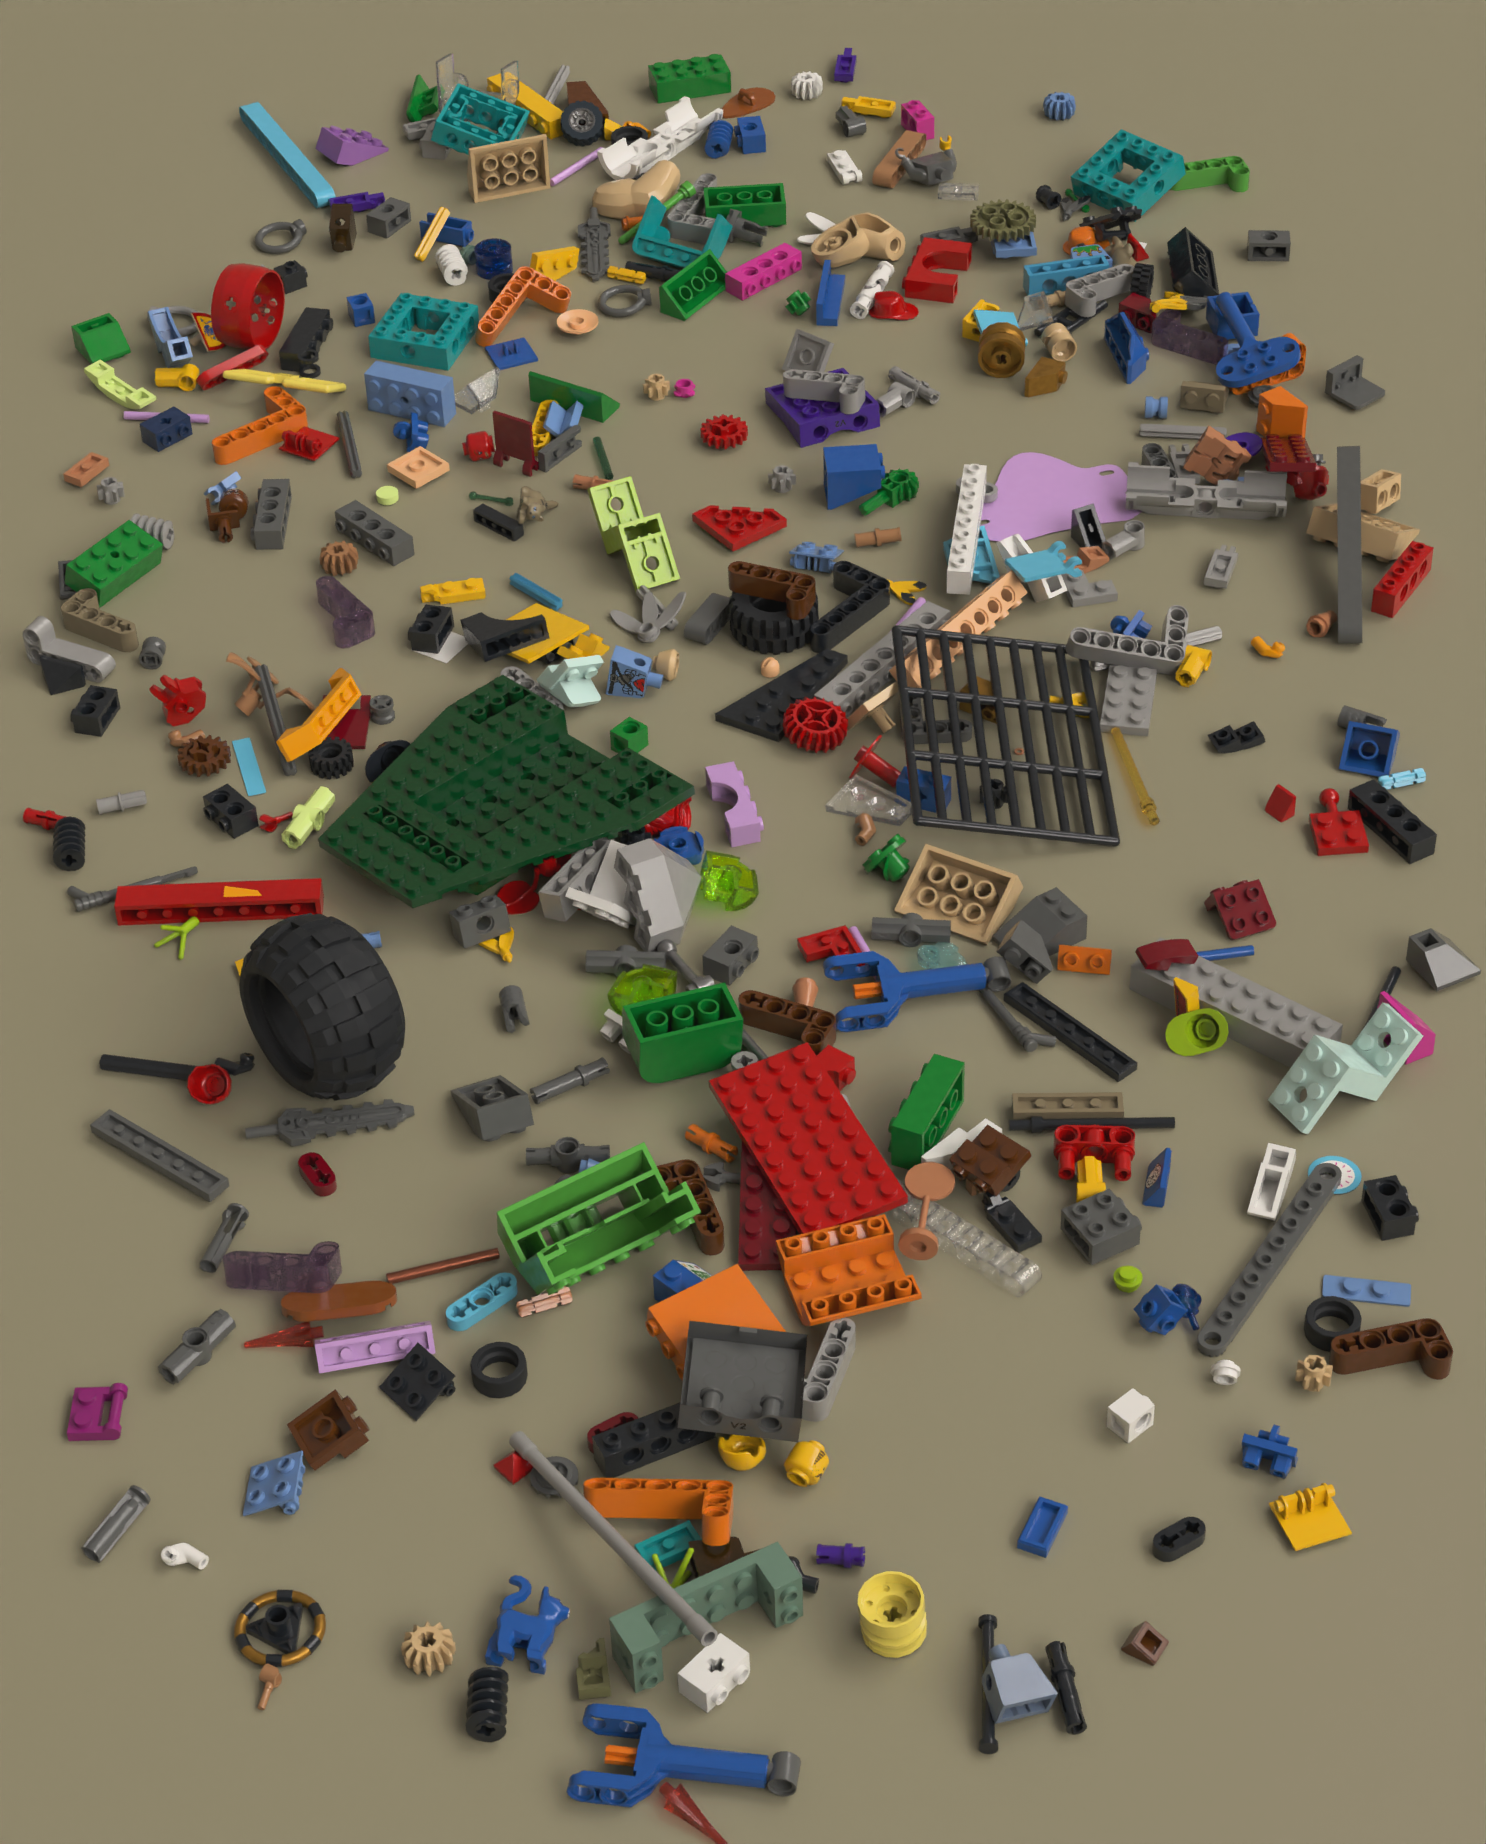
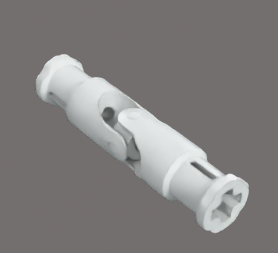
M881 261L878 264L876 270L871 274L865 286L856 297V302L850 307L852 316L857 319H864L867 316L868 310L874 305L875 293L884 290L889 278L894 273L892 264L887 261Z

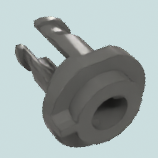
M730 209L726 220L733 227L727 241L732 243L735 238L748 242H756L762 246L764 243L762 241L763 236H767L768 226L763 227L755 222L743 219L741 211Z

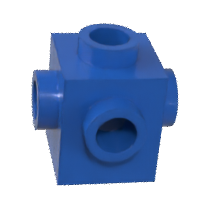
M1157 1284L1142 1297L1141 1301L1134 1308V1311L1140 1317L1139 1323L1145 1330L1150 1333L1155 1331L1162 1335H1166L1174 1329L1177 1322L1188 1311L1172 1290Z

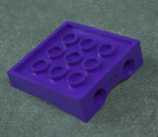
M844 368L829 371L830 373L849 374ZM783 384L765 388L766 404L783 421L801 448L821 443L839 430L850 429L862 432L880 427L879 403L866 390V399L860 410L853 414H845L840 411V402L789 398L784 395Z

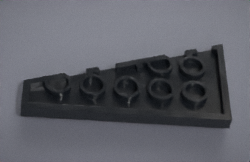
M825 649L715 713V721L779 742L785 735L782 724L784 713L789 705L795 703L796 699L803 700L804 697L812 699L814 694L833 680L848 663V655Z

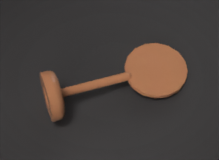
M923 1162L913 1166L905 1176V1188L909 1194L916 1199L923 1200L918 1227L905 1230L900 1235L898 1243L899 1250L910 1259L928 1260L937 1254L939 1247L938 1239L933 1232L925 1229L930 1201L946 1198L955 1187L954 1174L943 1164Z

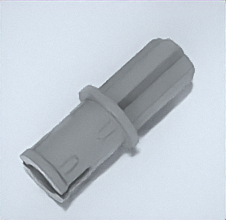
M138 790L125 794L118 792L116 796L96 799L99 814L101 815L116 810H122L123 812L125 808L146 804L147 798L144 790Z

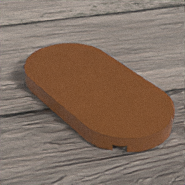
M363 1281L307 1287L285 1295L281 1299V1310L283 1316L288 1318L291 1315L293 1320L299 1322L373 1315L386 1310V1305L394 1306L397 1302V1292L393 1284L384 1281Z

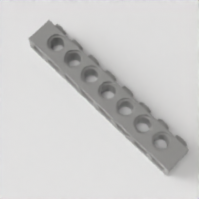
M927 601L901 622L899 626L937 630L950 619V610ZM892 631L814 694L816 699L822 700L824 698L826 702L833 701V705L841 706V711L846 712V717H848L869 697L877 693L882 686L891 681L894 677L889 670L895 665ZM902 636L904 657L917 647L916 637Z

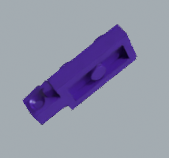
M845 48L844 55H838L834 81L843 83L853 81L857 55H852V48Z
M368 192L330 198L329 204L330 208H332V204H352L353 212H363L366 209L378 207L385 201L383 192L368 195Z

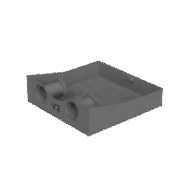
M689 1321L678 1428L798 1442L802 1421L808 1335Z

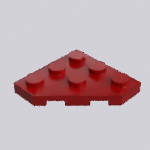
M710 505L692 513L693 522L731 551H736L787 527V519L774 509L764 508L763 512L751 511L750 507H732V510H721L719 506Z

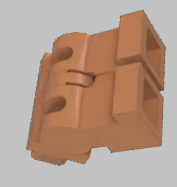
M1208 425L1186 457L1183 468L1189 472L1194 471L1210 483L1218 485V480H1236L1239 476L1240 466L1242 463L1249 462L1251 454L1247 449L1242 448L1237 441L1227 440L1223 434Z

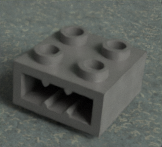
M1110 1188L1061 1209L1060 1229L1091 1265L1140 1244L1142 1225L1139 1218L1130 1213L1123 1200L1117 1197Z

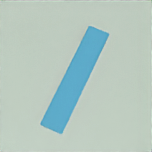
M250 738L232 741L248 796L266 793Z

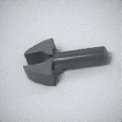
M724 1162L713 1163L704 1167V1180L707 1187L714 1191L720 1192V1186L724 1183L740 1184L741 1173L725 1171Z

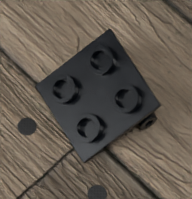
M417 1343L379 1388L417 1421L440 1394L451 1396L455 1392L456 1388L452 1381L455 1375L422 1345Z

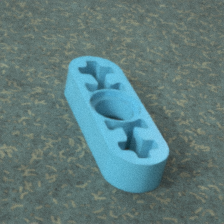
M507 1272L499 1273L452 1303L446 1309L448 1327L454 1331L467 1330L515 1298L518 1293L516 1277ZM486 1298L490 1300L485 1305H477L474 1303L477 1299Z

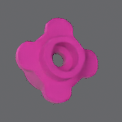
M680 379L674 385L676 389L674 395L677 397L687 398L695 395V391H693L695 384L689 379Z

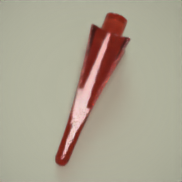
M310 1321L302 1322L285 1330L246 1341L244 1347H314L313 1339L324 1337L323 1326L311 1328Z
M665 1782L660 1787L659 1793L667 1800L664 1809L698 1829L716 1844H728L706 1819L681 1783L676 1789L668 1782Z

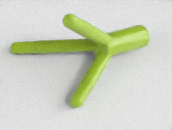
M193 916L181 926L161 925V930L175 932L156 942L154 946L158 948L179 936L181 939L178 958L182 960L184 958L186 936L199 925L198 918Z
M693 1548L687 1550L672 1584L668 1582L658 1555L652 1554L658 1574L673 1589L683 1585L692 1574L690 1570L686 1572L685 1570L694 1552Z

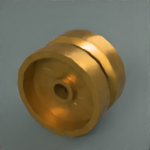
M1008 322L991 324L983 330L979 337L978 363L981 369L992 377L1007 378L1014 376L1021 370L1025 361L1024 334L1017 326Z

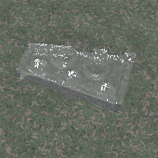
M855 775L825 805L826 812L855 818L862 813H867L872 817L873 821L901 826L912 814L910 801L858 775Z

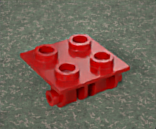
M304 426L297 433L291 430L284 431L282 433L284 444L279 447V450L316 461L340 438Z

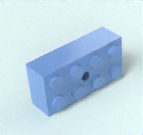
M377 360L364 373L368 410L410 419L411 412L418 413V420L445 427L456 415L453 377Z

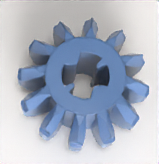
M1055 92L1045 97L1043 108L1045 116L1049 117V119H1056V121L1061 119L1064 121L1065 118L1070 119L1075 114L1076 104L1074 96L1070 95V93Z

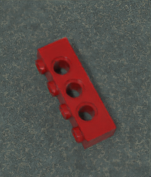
M1415 541L1408 545L1373 589L1371 612L1390 618L1396 615L1430 572L1434 547Z

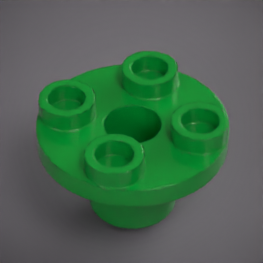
M896 834L881 850L878 849L871 854L868 860L862 864L866 873L869 874L879 866L883 871L885 880L888 881L890 879L892 882L903 878L910 869L909 859L902 857L898 852L906 843L904 837Z

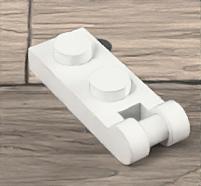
M837 150L827 154V161L842 185L849 184L850 181H862L861 170L857 169L846 150Z

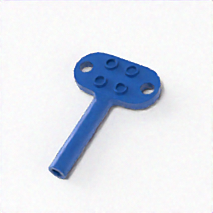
M1223 292L1217 296L1216 303L1240 346L1238 351L1230 353L1217 363V378L1222 385L1232 388L1247 386L1285 372L1299 362L1301 358L1300 348L1294 339L1276 337L1266 341H1257L1232 295L1229 292Z

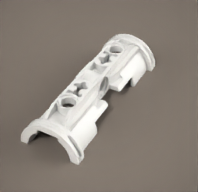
M684 96L679 99V103L665 111L667 121L653 130L656 134L649 140L639 138L630 145H627L626 138H622L608 148L598 150L599 161L606 173L613 179H634L638 175L646 173L658 161H668L698 141L704 132L709 130L712 122L722 120L723 110L717 108L700 119L692 108L690 98Z

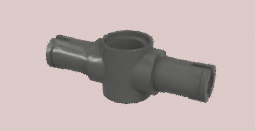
M563 1137L555 1145H551V1147L526 1148L527 1166L551 1165L552 1167H557L560 1172L565 1174L577 1172L580 1168L581 1159L588 1161L590 1158L603 1162L610 1158V1145L585 1146V1144H579V1141L573 1137Z

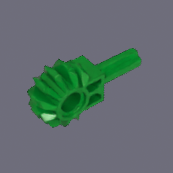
M899 468L898 470H890L889 473H885V479L881 480V488L877 490V494L859 505L861 514L866 516L883 504L893 508L904 500L910 501L911 498H915L919 488V481L915 472H909L908 469L900 470Z

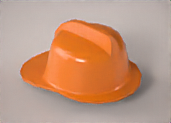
M1077 227L1069 233L1068 241L1064 243L1063 250L1068 255H1071V248L1076 247L1080 243H1084L1086 246L1098 244L1105 249L1110 245L1108 239L1098 242L1095 238L1096 231L1092 227Z

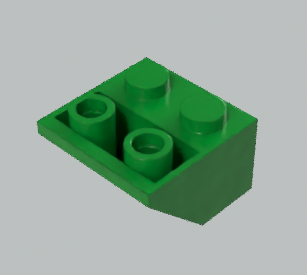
M110 313L71 326L75 348L90 364L98 360L106 362L115 358H121L131 353L118 321Z

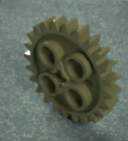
M998 199L996 203L991 200L990 204L983 203L982 206H977V209L972 210V214H970V227L973 232H976L977 236L982 235L983 239L990 237V241L997 239L998 242L1002 239L1006 242L1009 239L1017 241V237L1024 239V235L1029 236L1030 232H1034V228H1036V214H1034L1033 209H1030V206H1024V203L1016 204V200L1012 203L1008 199L1005 202Z

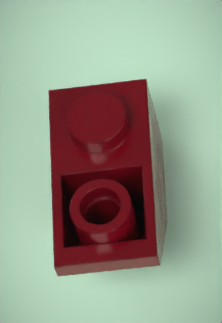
M1131 293L1119 303L1118 313L1124 312L1135 328L1150 334L1156 333L1157 314L1150 309L1151 299Z

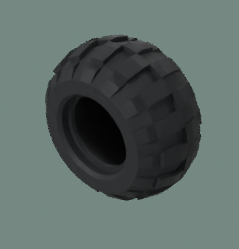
M308 913L288 917L268 927L251 944V951L245 955L241 968L239 986L242 1005L250 1028L260 1048L274 1069L289 1085L313 1098H333L334 1101L355 1098L375 1088L395 1069L396 1065L394 1062L401 1056L405 1038V1016L402 1003L385 964L376 950L360 932L335 917Z

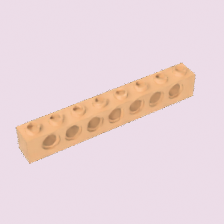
M1013 570L993 581L937 630L981 635L983 631L986 633L996 626L995 620L1000 621L1009 614V608L1013 610L1023 602L1021 598L1028 592ZM926 638L931 680L941 673L942 660L939 640ZM949 641L952 663L955 661V655L959 656L964 653L962 642ZM915 647L904 657L908 687L922 688L917 647ZM894 665L889 672L897 681L896 665Z

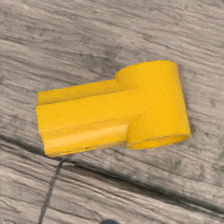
M185 364L182 368H156L155 383L157 387H179L184 391H192L196 387V379L200 371L193 364Z
M1187 645L1185 657L1176 672L1175 680L1183 687L1189 688L1190 685L1195 684L1201 672L1208 670L1212 659V651Z
M1084 1156L1082 1160L1077 1161L1076 1203L1106 1190V1184L1102 1181L1101 1161L1095 1159L1094 1156Z

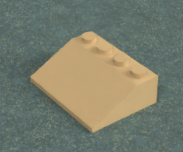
M546 134L469 148L467 179L468 190L474 203L550 189Z
M1337 503L1314 507L1306 533L1313 535V539L1316 541H1332L1336 547H1338ZM1361 511V555L1368 556L1370 553L1376 555L1377 560L1389 563L1390 560L1400 557L1419 534L1420 529Z
M925 844L894 912L901 915L917 913L923 919L951 920L952 933L987 945L1012 912L1023 889V885L1016 874Z

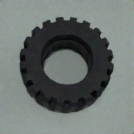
M732 592L729 598L730 630L732 635L743 647L747 646L753 652L756 650L760 651L761 654L773 653V655L780 654V652L790 653L796 648L800 649L804 647L805 643L808 644L810 642V626L819 620L817 593L816 601L808 615L803 619L794 620L787 616L785 602Z

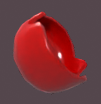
M219 1065L197 1066L188 1076L187 1089L190 1096L198 1102L214 1105L224 1101L229 1096L232 1089V1079L228 1071Z

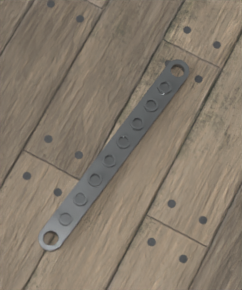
M1321 1163L1311 1172L1199 1332L1197 1347L1202 1354L1205 1353V1356L1211 1355V1357L1216 1355L1218 1357L1219 1354L1222 1355L1226 1351L1230 1342L1234 1340L1332 1198L1335 1190L1340 1186L1342 1172L1338 1166L1331 1163ZM1325 1173V1175H1327V1173H1329V1175L1332 1174V1177L1334 1178L1325 1179L1321 1177V1174L1324 1175ZM1209 1338H1211V1340H1213L1214 1338V1340L1217 1339V1341L1220 1343L1217 1345H1209L1205 1341L1206 1339L1209 1340Z

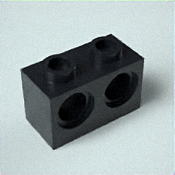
M425 604L421 613H418L413 626L408 630V640L411 641L412 651L436 654L440 652L454 628L452 607Z
M90 685L86 693L81 696L76 708L71 712L70 719L74 725L75 733L98 737L103 736L120 709L117 689Z
M228 783L203 796L205 805L203 811L207 819L214 821L223 832H227L234 839L259 826L256 807Z
M1393 1175L1364 1181L1361 1201L1381 1241L1414 1235L1416 1222L1419 1221L1418 1210L1415 1205H1411L1407 1189L1404 1185L1401 1186L1397 1176Z

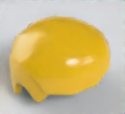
M733 1434L727 1440L722 1436L719 1438L718 1449L720 1456L727 1467L734 1470L746 1471L752 1469L765 1457L766 1445L762 1438Z

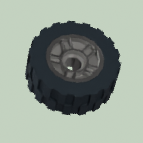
M576 101L569 104L561 115V131L564 138L569 143H573L575 146L580 145L581 147L592 145L593 142L598 141L603 131V118L599 108L587 101Z

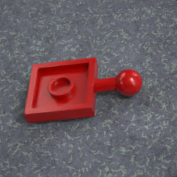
M1332 788L1324 789L1320 793L1319 801L1322 806L1327 808L1328 812L1309 814V824L1317 855L1368 853L1369 843L1360 811L1338 812V792Z

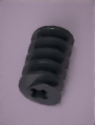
M64 817L56 822L53 829V861L62 870L76 871L82 868L85 863V824L76 817Z
M483 1667L475 1670L469 1676L467 1721L465 1726L469 1736L476 1740L495 1742L506 1734L505 1725L507 1724V1719L505 1715L507 1714V1682L509 1681V1676L505 1670L498 1667Z

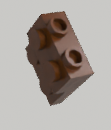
M986 1125L972 1142L966 1139L949 1160L953 1166L951 1170L958 1178L962 1180L967 1178L972 1181L973 1185L980 1192L986 1193L987 1191L997 1197L1030 1159L1031 1153L1009 1137Z
M336 1389L287 1424L298 1446L303 1451L307 1462L315 1471L339 1453L346 1458L369 1441L365 1434L370 1430L361 1416L355 1417L354 1415L358 1408L348 1395L343 1398Z

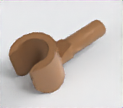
M265 1664L259 1675V1680L266 1683L257 1706L260 1710H265L273 1688H277L282 1682L279 1669L270 1664Z

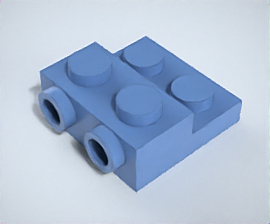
M1030 232L1029 236L1024 235V239L1017 237V241L1009 239L1008 242L1004 239L1000 242L997 239L991 241L992 251L996 258L1007 259L1010 257L1037 255L1033 232Z

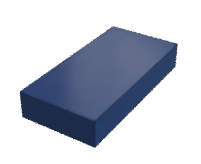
M1039 1496L1017 1541V1548L1046 1558L1066 1518L1068 1506Z

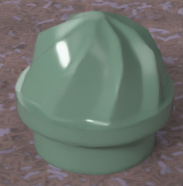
M466 245L459 251L466 265H474L480 258V252L473 245Z

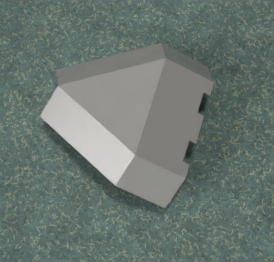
M651 838L618 848L614 868L627 883L624 904L637 919L634 939L644 952H657L658 944L662 940L668 939L675 942L676 945L680 944L698 896L702 876L689 860Z

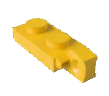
M859 96L858 99L843 97L841 107L847 106L853 112L862 115L870 114L881 118H891L896 109V102Z
M469 578L454 582L447 581L445 583L428 584L420 587L422 603L438 601L442 605L485 599L486 597L482 578Z

